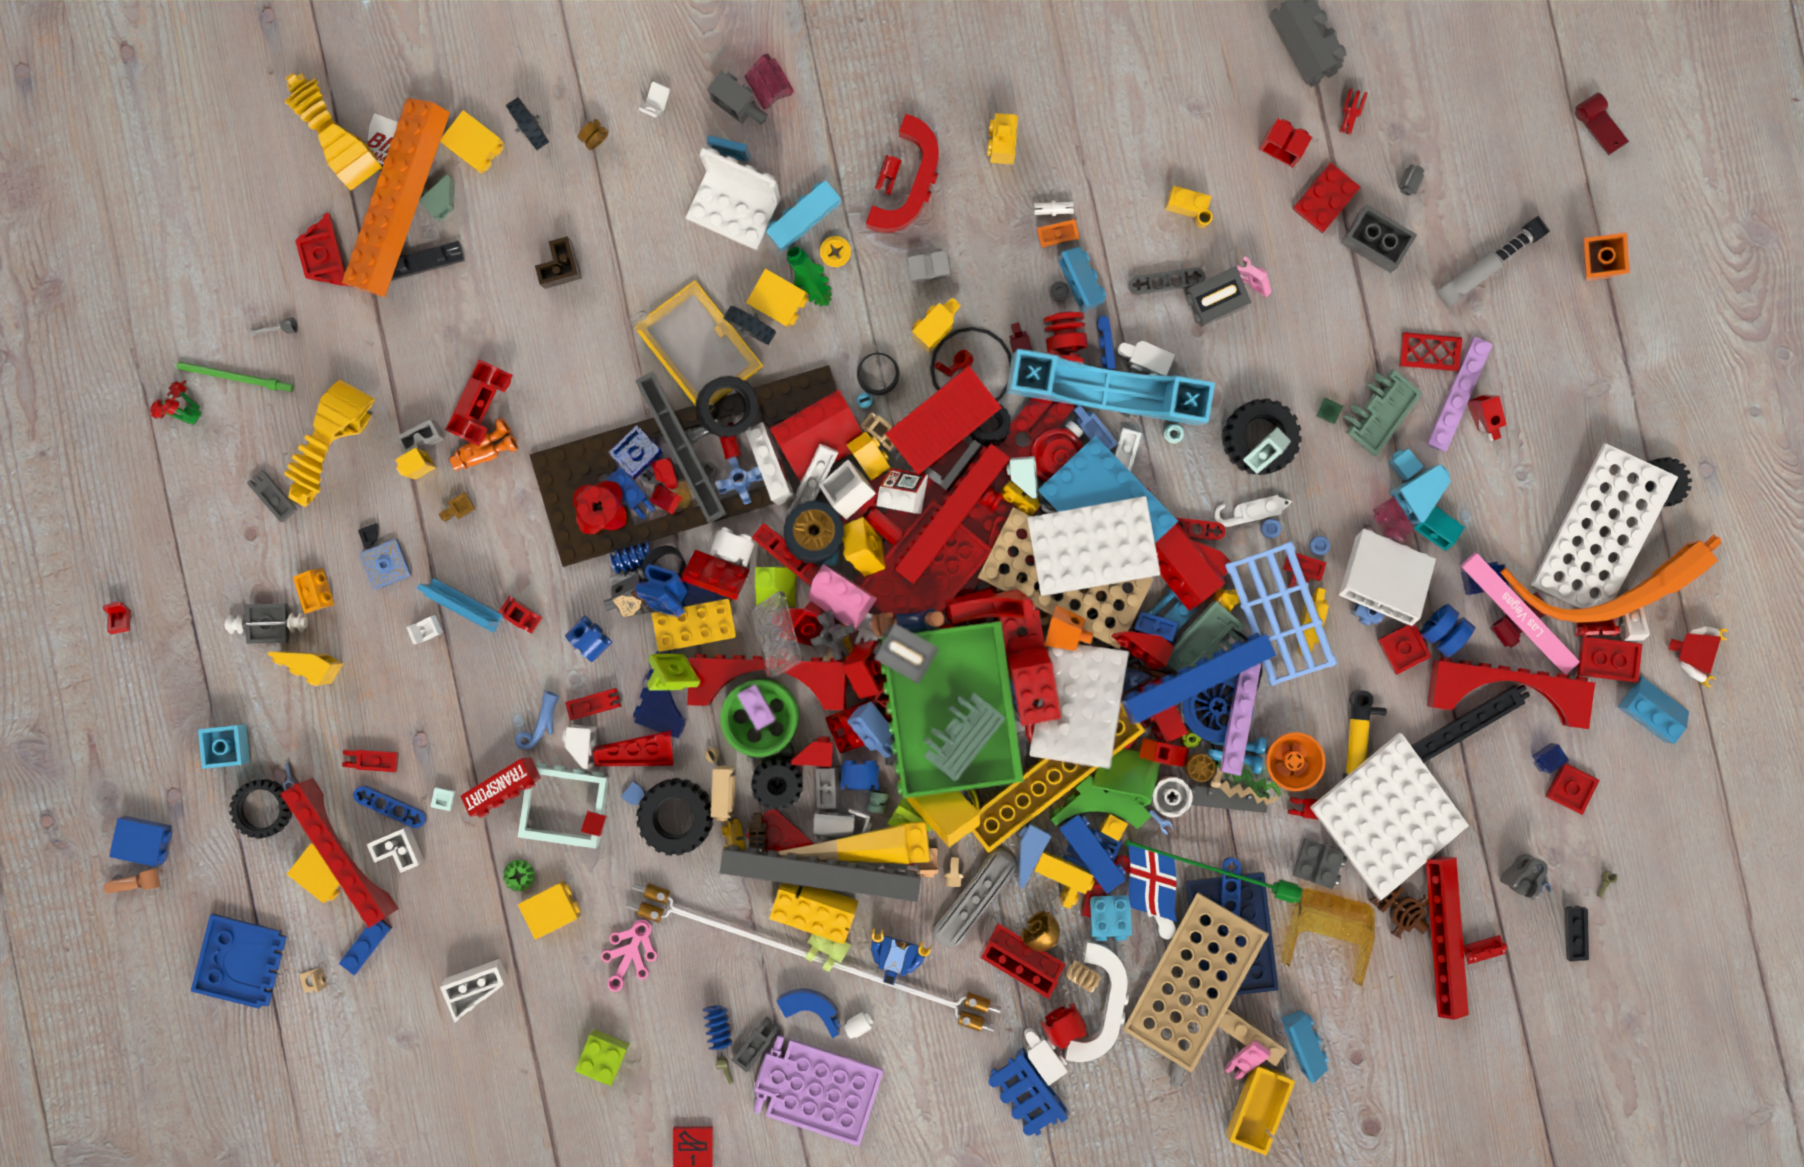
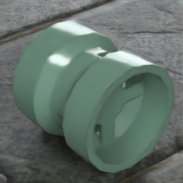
M870 790V803L867 805V811L885 814L887 808L885 802L888 800L889 793Z

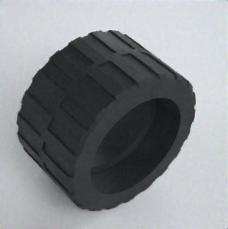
M722 376L710 381L702 387L695 401V413L697 414L698 421L710 434L717 435L718 437H731L747 431L754 424L758 416L759 405L755 390L748 382L743 381L739 377ZM719 389H733L743 399L744 415L734 425L719 424L710 414L709 400L714 392Z

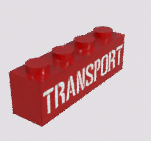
M532 757L520 758L460 795L469 817L478 816L482 818L490 813L489 810L492 808L496 809L503 806L505 800L519 796L520 791L523 789L527 790L536 785L535 782L540 780L541 777Z

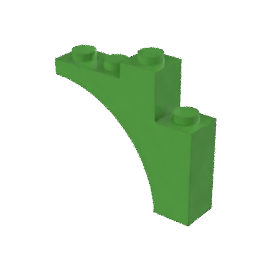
M1089 774L1074 786L1078 793L1069 795L1062 807L1057 806L1050 812L1052 815L1049 818L1055 825H1058L1073 815L1083 812L1100 811L1117 815L1138 829L1152 816L1143 806L1135 804L1132 800V795L1093 788L1094 779Z

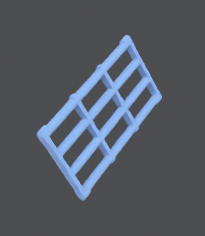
M1293 541L1225 564L1252 634L1258 632L1260 635L1261 633L1251 606L1262 603L1274 634L1268 636L1270 641L1276 639L1287 668L1288 675L1277 678L1271 660L1268 659L1263 662L1270 686L1338 664L1322 627V619L1318 616L1309 592V584L1305 581L1297 560ZM1284 549L1298 585L1286 588L1274 556L1275 552ZM1264 556L1268 560L1279 592L1267 595L1255 563V559ZM1246 562L1260 598L1248 601L1236 566ZM1297 590L1301 591L1312 622L1300 625L1289 593ZM1279 596L1283 600L1293 627L1281 632L1270 603L1271 599ZM1311 627L1315 628L1327 662L1318 665L1314 663L1302 631ZM1293 633L1296 635L1308 667L1297 672L1284 640V636Z

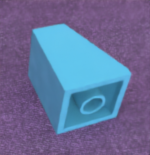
M1441 464L1428 467L1389 492L1409 525L1423 523L1450 484V474Z

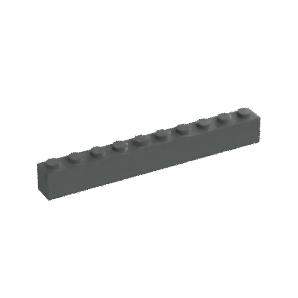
M728 844V847L724 846L719 874L915 902H918L921 874H917L915 870L900 872L894 867L879 869L874 864H866L865 867L858 866V863L853 861H847L844 864L838 863L839 860L832 858L823 861L819 860L817 856L802 858L796 853L781 855L776 850L760 852V849L755 847H748V850L740 849L739 845Z

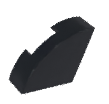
M378 523L358 530L365 549L371 547L376 542L379 536Z

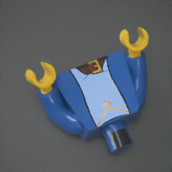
M875 928L872 930L871 952L873 960L878 964L879 969L885 970L883 982L894 985L897 974L906 976L907 973L909 974L916 970L922 964L925 957L930 954L932 946L930 945L926 949L923 947L924 941L918 946L885 936L883 929L881 934H876Z

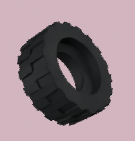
M1000 404L1002 408L992 415L998 420V428L993 432H985L980 426L969 434L973 441L976 440L981 445L988 447L990 444L994 446L1001 444L1003 440L1007 439V435L1010 433L1011 421L1008 410Z

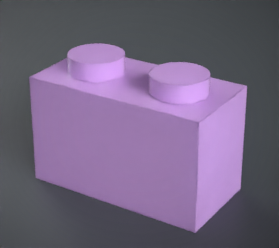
M757 684L737 695L757 730L777 719Z

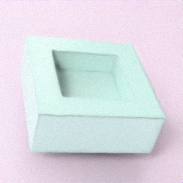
M435 787L430 807L451 811L456 791Z

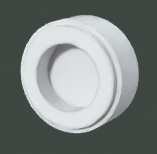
M1070 420L1066 423L1065 428L1072 431L1078 438L1084 434L1083 430Z

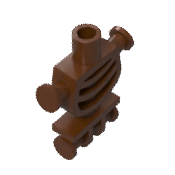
M1400 885L1389 893L1390 895L1387 898L1382 899L1384 901L1380 906L1378 904L1381 900L1377 899L1376 896L1372 899L1369 898V901L1383 913L1390 905H1393L1390 919L1397 926L1390 933L1399 939L1402 938L1400 936L1404 930L1410 932L1413 928L1424 934L1430 927L1422 919L1427 913L1424 907L1429 904V898L1424 894L1420 901L1410 896L1397 900V897L1404 890Z

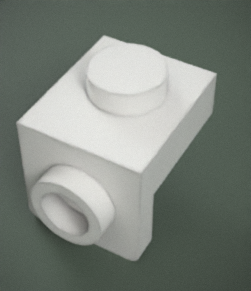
M436 615L407 626L409 636L414 645L428 641L443 633Z

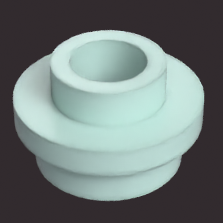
M1171 424L1164 430V438L1172 444L1180 442L1184 436L1182 427L1177 424ZM1172 430L1176 431L1177 436L1175 438L1171 437L1170 432Z

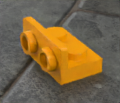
M323 568L308 570L293 576L304 614L334 606Z

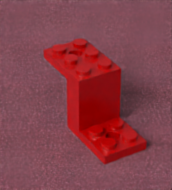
M1038 607L1034 608V611H1032L1033 618L1030 619L999 617L1007 667L1014 684L1022 726L1061 719L1053 665L1044 645ZM1019 627L1027 628V632L1024 635L1016 633ZM1037 698L1043 699V704L1039 707L1032 705L1033 701Z

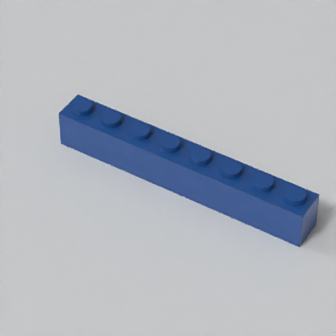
M1258 632L1248 636V640L1243 643L1237 641L1231 644V649L1227 651L1221 649L1214 652V657L1208 660L1205 657L1196 661V666L1192 668L1189 666L1183 667L1178 670L1179 674L1173 677L1172 674L1161 678V682L1156 685L1151 683L1144 686V691L1138 694L1136 691L1125 696L1126 699L1121 701L1131 724H1137L1276 656L1267 634L1259 635Z

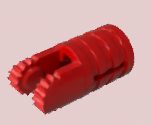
M885 155L875 189L880 190L885 178H887L888 182L885 193L891 194L897 178L896 175L902 163L900 159Z
M729 422L727 426L734 424L733 422ZM737 435L727 438L719 437L725 460L734 456L736 458L742 456Z

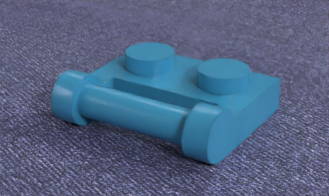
M1169 588V592L1152 610H1148L1146 613L1157 616L1175 597L1178 601L1162 618L1177 622L1179 630L1198 609L1194 607L1188 611L1172 589Z

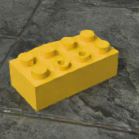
M966 789L973 805L969 803L960 790L905 798L948 847L980 825L979 803L973 789Z

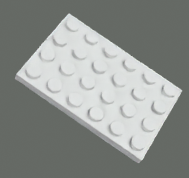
M1146 496L1028 517L1041 596L1160 575Z
M1078 644L1075 651L1049 647L1048 655L1053 665L1061 719L1035 724L1030 756L1110 769L1129 651ZM1041 698L1039 699L1038 707L1043 704V699Z

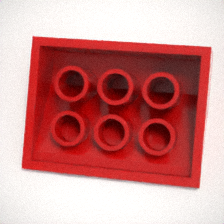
M840 390L770 428L800 482L820 443L838 451L834 461L836 463L852 454L847 444L863 434Z

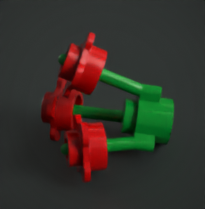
M186 380L181 383L178 381L171 383V386L168 388L170 392L167 396L173 395L171 399L166 398L165 401L158 399L156 402H153L150 408L151 417H154V419H162L166 414L192 425H195L202 412L199 411L200 406L195 404L185 394L188 390L185 386ZM182 396L191 407L186 406L183 410L178 408L180 402L175 400V398L177 399Z

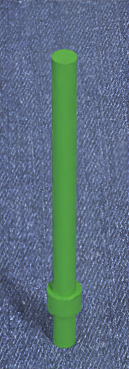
M184 362L177 363V369L264 386L274 391L279 389L293 392L294 390L293 384L280 382L279 379H264Z

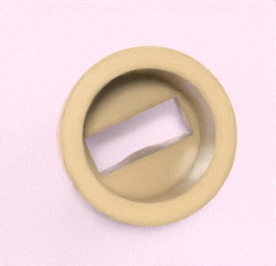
M710 747L705 752V758L710 763L717 762L721 757V752L717 747ZM709 751H712L713 755L716 758L715 760L712 759L711 755L709 754Z

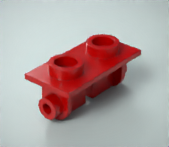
M1617 618L1598 622L1576 623L1574 635L1583 637L1598 635L1616 636V634H1620V627L1616 626Z
M1501 935L1463 945L1468 965L1506 954L1505 950H1508L1507 944L1502 942Z

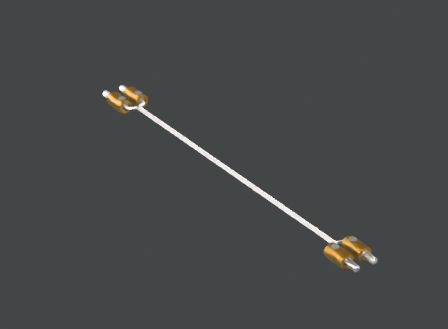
M634 883L632 889L643 892V897L663 904H666L668 899L670 900L671 909L665 915H663V908L641 902V905L628 901L626 908L638 911L637 916L660 923L662 918L667 917L670 912L803 957H806L808 953L673 906L672 898L669 897L671 890L650 883L647 886ZM816 955L813 960L824 964L827 959ZM835 962L832 966L955 1008V1016L958 1018L957 1024L978 1032L981 1029L994 1032L995 1025L984 1022V1017L963 1010L958 1015V1008L955 1005H959L962 1000H965L964 1006L984 1013L990 1010L1000 1014L1002 1007L991 1004V999L971 992H967L966 997H961L958 1002H953L897 982L894 985L885 983L882 977Z

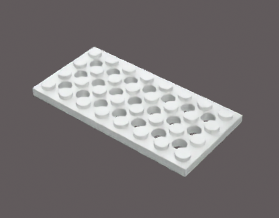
M1604 443L1531 586L1581 609L1600 605L1615 599L1678 476ZM1613 464L1618 466V472L1615 475L1609 473V468ZM1633 472L1636 475V480L1630 484L1627 481V476ZM1648 481L1654 483V489L1650 492H1647L1645 489V484ZM1603 482H1607L1609 485V490L1606 493L1600 491V485ZM1624 490L1627 493V498L1624 501H1619L1618 493ZM1639 499H1643L1645 506L1638 510L1636 502ZM1594 500H1598L1600 503V507L1596 511H1593L1590 507ZM1615 508L1618 515L1615 519H1610L1608 513L1611 509ZM1633 516L1636 523L1633 527L1629 528L1626 521L1629 517ZM1584 518H1589L1591 524L1588 528L1584 529L1581 522ZM1603 526H1606L1609 530L1605 537H1601L1599 534V530ZM1624 534L1626 542L1623 545H1619L1617 538ZM1579 535L1582 540L1581 544L1574 546L1572 539ZM1593 544H1598L1599 552L1592 555L1590 547ZM1615 552L1617 559L1615 562L1610 563L1608 555ZM1567 553L1572 555V561L1569 564L1563 562V557ZM1589 562L1590 569L1587 572H1582V563ZM1602 570H1606L1608 577L1601 581L1599 573ZM1557 571L1563 573V579L1559 582L1554 580V574ZM1579 579L1581 586L1579 589L1574 590L1572 582ZM1596 587L1599 590V594L1597 597L1591 598L1589 592L1592 588Z

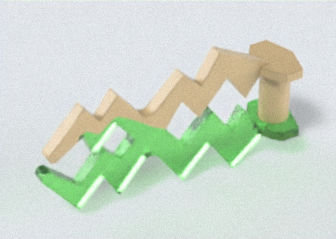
M1221 764L1215 765L1211 787L1220 788L1230 798L1235 793L1240 798L1253 794L1257 804L1264 801L1265 806L1276 801L1278 797L1269 798L1268 792L1260 796L1257 789L1262 788L1263 792H1266L1273 788L1276 794L1281 796L1280 789L1274 781L1267 784L1264 777L1254 782L1249 770L1242 772L1241 776L1232 774L1235 784L1245 779L1248 788L1243 791L1241 784H1238L1230 789L1227 781L1223 784L1220 782L1223 773L1219 771Z

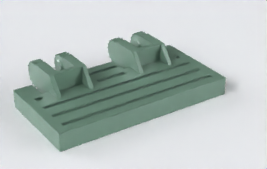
M1393 369L1387 374L1392 383L1379 373H1375L1373 376L1376 381L1384 386L1383 390H1380L1373 383L1369 382L1366 387L1373 395L1363 408L1369 414L1353 404L1350 409L1362 419L1358 422L1351 415L1346 414L1343 417L1351 425L1345 433L1373 456L1379 454L1422 395L1421 391Z
M1214 599L1173 644L1174 648L1167 664L1176 672L1186 666L1192 668L1196 666V661L1205 656L1210 659L1214 657V652L1223 649L1218 644L1219 641L1225 647L1231 649V643L1223 639V637L1228 632L1235 640L1240 641L1242 638L1231 628L1234 627L1240 632L1244 625Z
M975 693L969 698L975 704V707L961 696L957 698L961 705H964L971 711L967 717L960 713L956 707L950 706L949 710L963 720V722L960 723L957 719L953 718L944 730L950 736L949 739L936 728L931 730L935 736L946 742L941 749L931 739L925 738L923 740L938 752L936 755L931 750H928L924 757L955 782L1005 720L1002 714Z

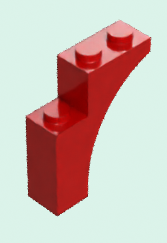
M989 589L945 600L947 617L952 624L988 617H1016L1025 620L1033 618L1034 603L1032 599L1019 589L994 594Z

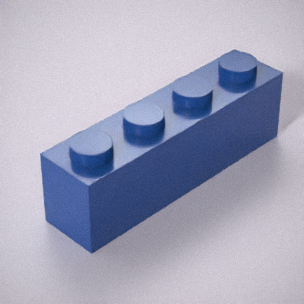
M1077 814L1060 826L1059 829L1104 891L1109 893L1126 880L1124 877L1126 872L1120 864L1116 866L1112 861L1114 855L1108 847L1104 850L1101 846L1102 839L1097 832L1092 833L1088 826L1091 824L1084 815L1080 817Z

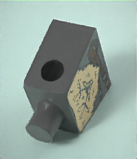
M639 573L611 587V598L604 600V606L607 611L617 608L622 617L654 612V609L649 607L646 601L636 594V584L644 582Z

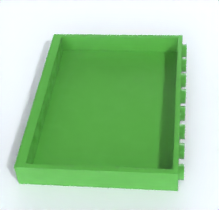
M1001 621L913 633L939 648L919 684L881 663L882 675L886 674L887 682H883L885 694H889L890 702H886L887 712L892 714L893 722H889L890 734H895L896 741L892 742L893 754L898 756V762H894L896 774H900L901 782H897L898 793L903 794V798L1024 782ZM975 693L1002 714L1005 720L955 782L924 757L928 750H931L936 755L938 752L923 740L929 738L941 749L946 742L935 736L931 730L936 728L949 739L950 736L944 730L953 718L957 719L960 723L963 722V720L949 710L950 706L956 707L960 713L967 717L971 711L964 705H961L957 698L961 696L975 707V704L969 700L972 694Z

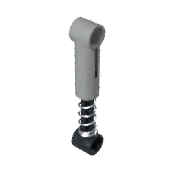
M1538 215L1522 227L1517 237L1511 238L1509 243H1504L1502 248H1497L1495 253L1489 252L1455 279L1440 288L1437 294L1446 306L1450 307L1465 296L1466 293L1499 270L1504 260L1511 258V255L1515 252L1518 253L1520 248H1525V245L1531 242L1535 243L1549 233V228Z

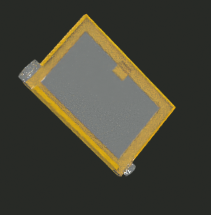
M696 280L649 315L645 310H642L629 321L695 407L699 391L710 381L722 376L739 377L746 381L764 367L731 324L723 319V314ZM722 388L714 392L709 400L710 413L716 408L714 404L733 391V389Z

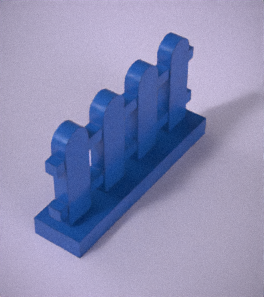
M1024 1048L1016 1052L1015 1060L1011 1057L1008 1059L1009 1064L1003 1068L991 1070L992 1075L989 1077V1085L991 1087L1001 1085L1004 1089L1000 1094V1100L1003 1103L1011 1101L1014 1103L1015 1107H1013L1011 1112L1014 1119L1018 1120L1024 1117L1026 1120L1023 1126L1024 1134L1030 1136L1035 1133L1038 1136L1041 1134L1040 1129L1050 1123L1053 1125L1057 1124V1118L1061 1123L1068 1119V1109L1035 1068ZM1017 1074L1020 1080L1008 1086L1005 1081ZM1029 1091L1032 1096L1020 1103L1017 1097ZM1040 1106L1043 1112L1031 1118L1029 1113Z

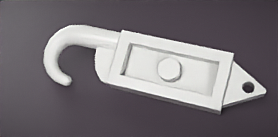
M1275 495L1242 503L1235 507L1234 518L1226 520L1220 517V511L1225 508V504H1222L1216 508L1214 518L1216 522L1221 523L1224 527H1231L1283 514L1282 511L1292 501Z

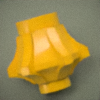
M1221 588L1215 591L1210 601L1211 604L1215 599L1230 613L1240 603L1235 589L1223 590Z

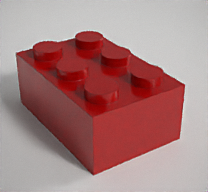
M1155 678L1137 686V694L1144 691L1143 687L1148 684L1154 683L1156 685L1160 683L1161 678ZM1176 705L1147 718L1154 725L1152 731L1155 738L1165 743L1188 734Z

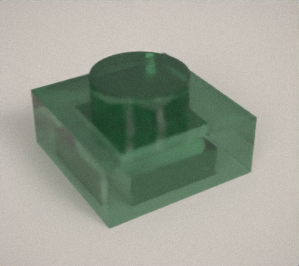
M1324 398L1316 417L1335 424L1343 406Z

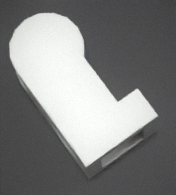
M1146 912L1148 917L1154 916L1157 923V932L1162 938H1173L1176 928L1172 920Z

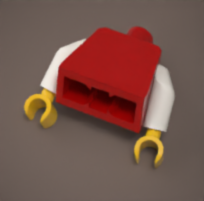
M1707 626L1693 629L1690 633H1686L1684 641L1671 638L1668 650L1680 653L1678 661L1681 668L1690 677L1699 681L1703 686L1712 687L1708 685V680H1715V677L1710 676L1720 641L1727 640V638H1723L1722 632H1728V629H1717Z

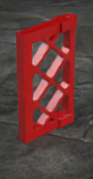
M1403 332L1399 366L1458 372L1462 337ZM1409 338L1419 339L1420 341L1412 348L1408 344ZM1424 340H1436L1439 344L1430 349ZM1443 342H1455L1454 349L1450 351ZM1421 343L1428 350V353L1422 358L1414 351ZM1440 345L1448 353L1441 360L1433 352ZM1411 352L1418 361H1407V355ZM1431 354L1437 363H1424L1422 360ZM1450 355L1453 359V364H1443L1442 361Z

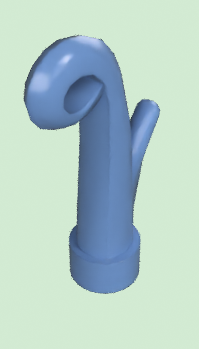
M549 691L544 692L533 736L528 732H520L515 737V743L520 749L526 750L534 747L540 741L546 727L549 734H553V713L555 705L558 703L559 695ZM526 737L529 742L523 743L521 738Z

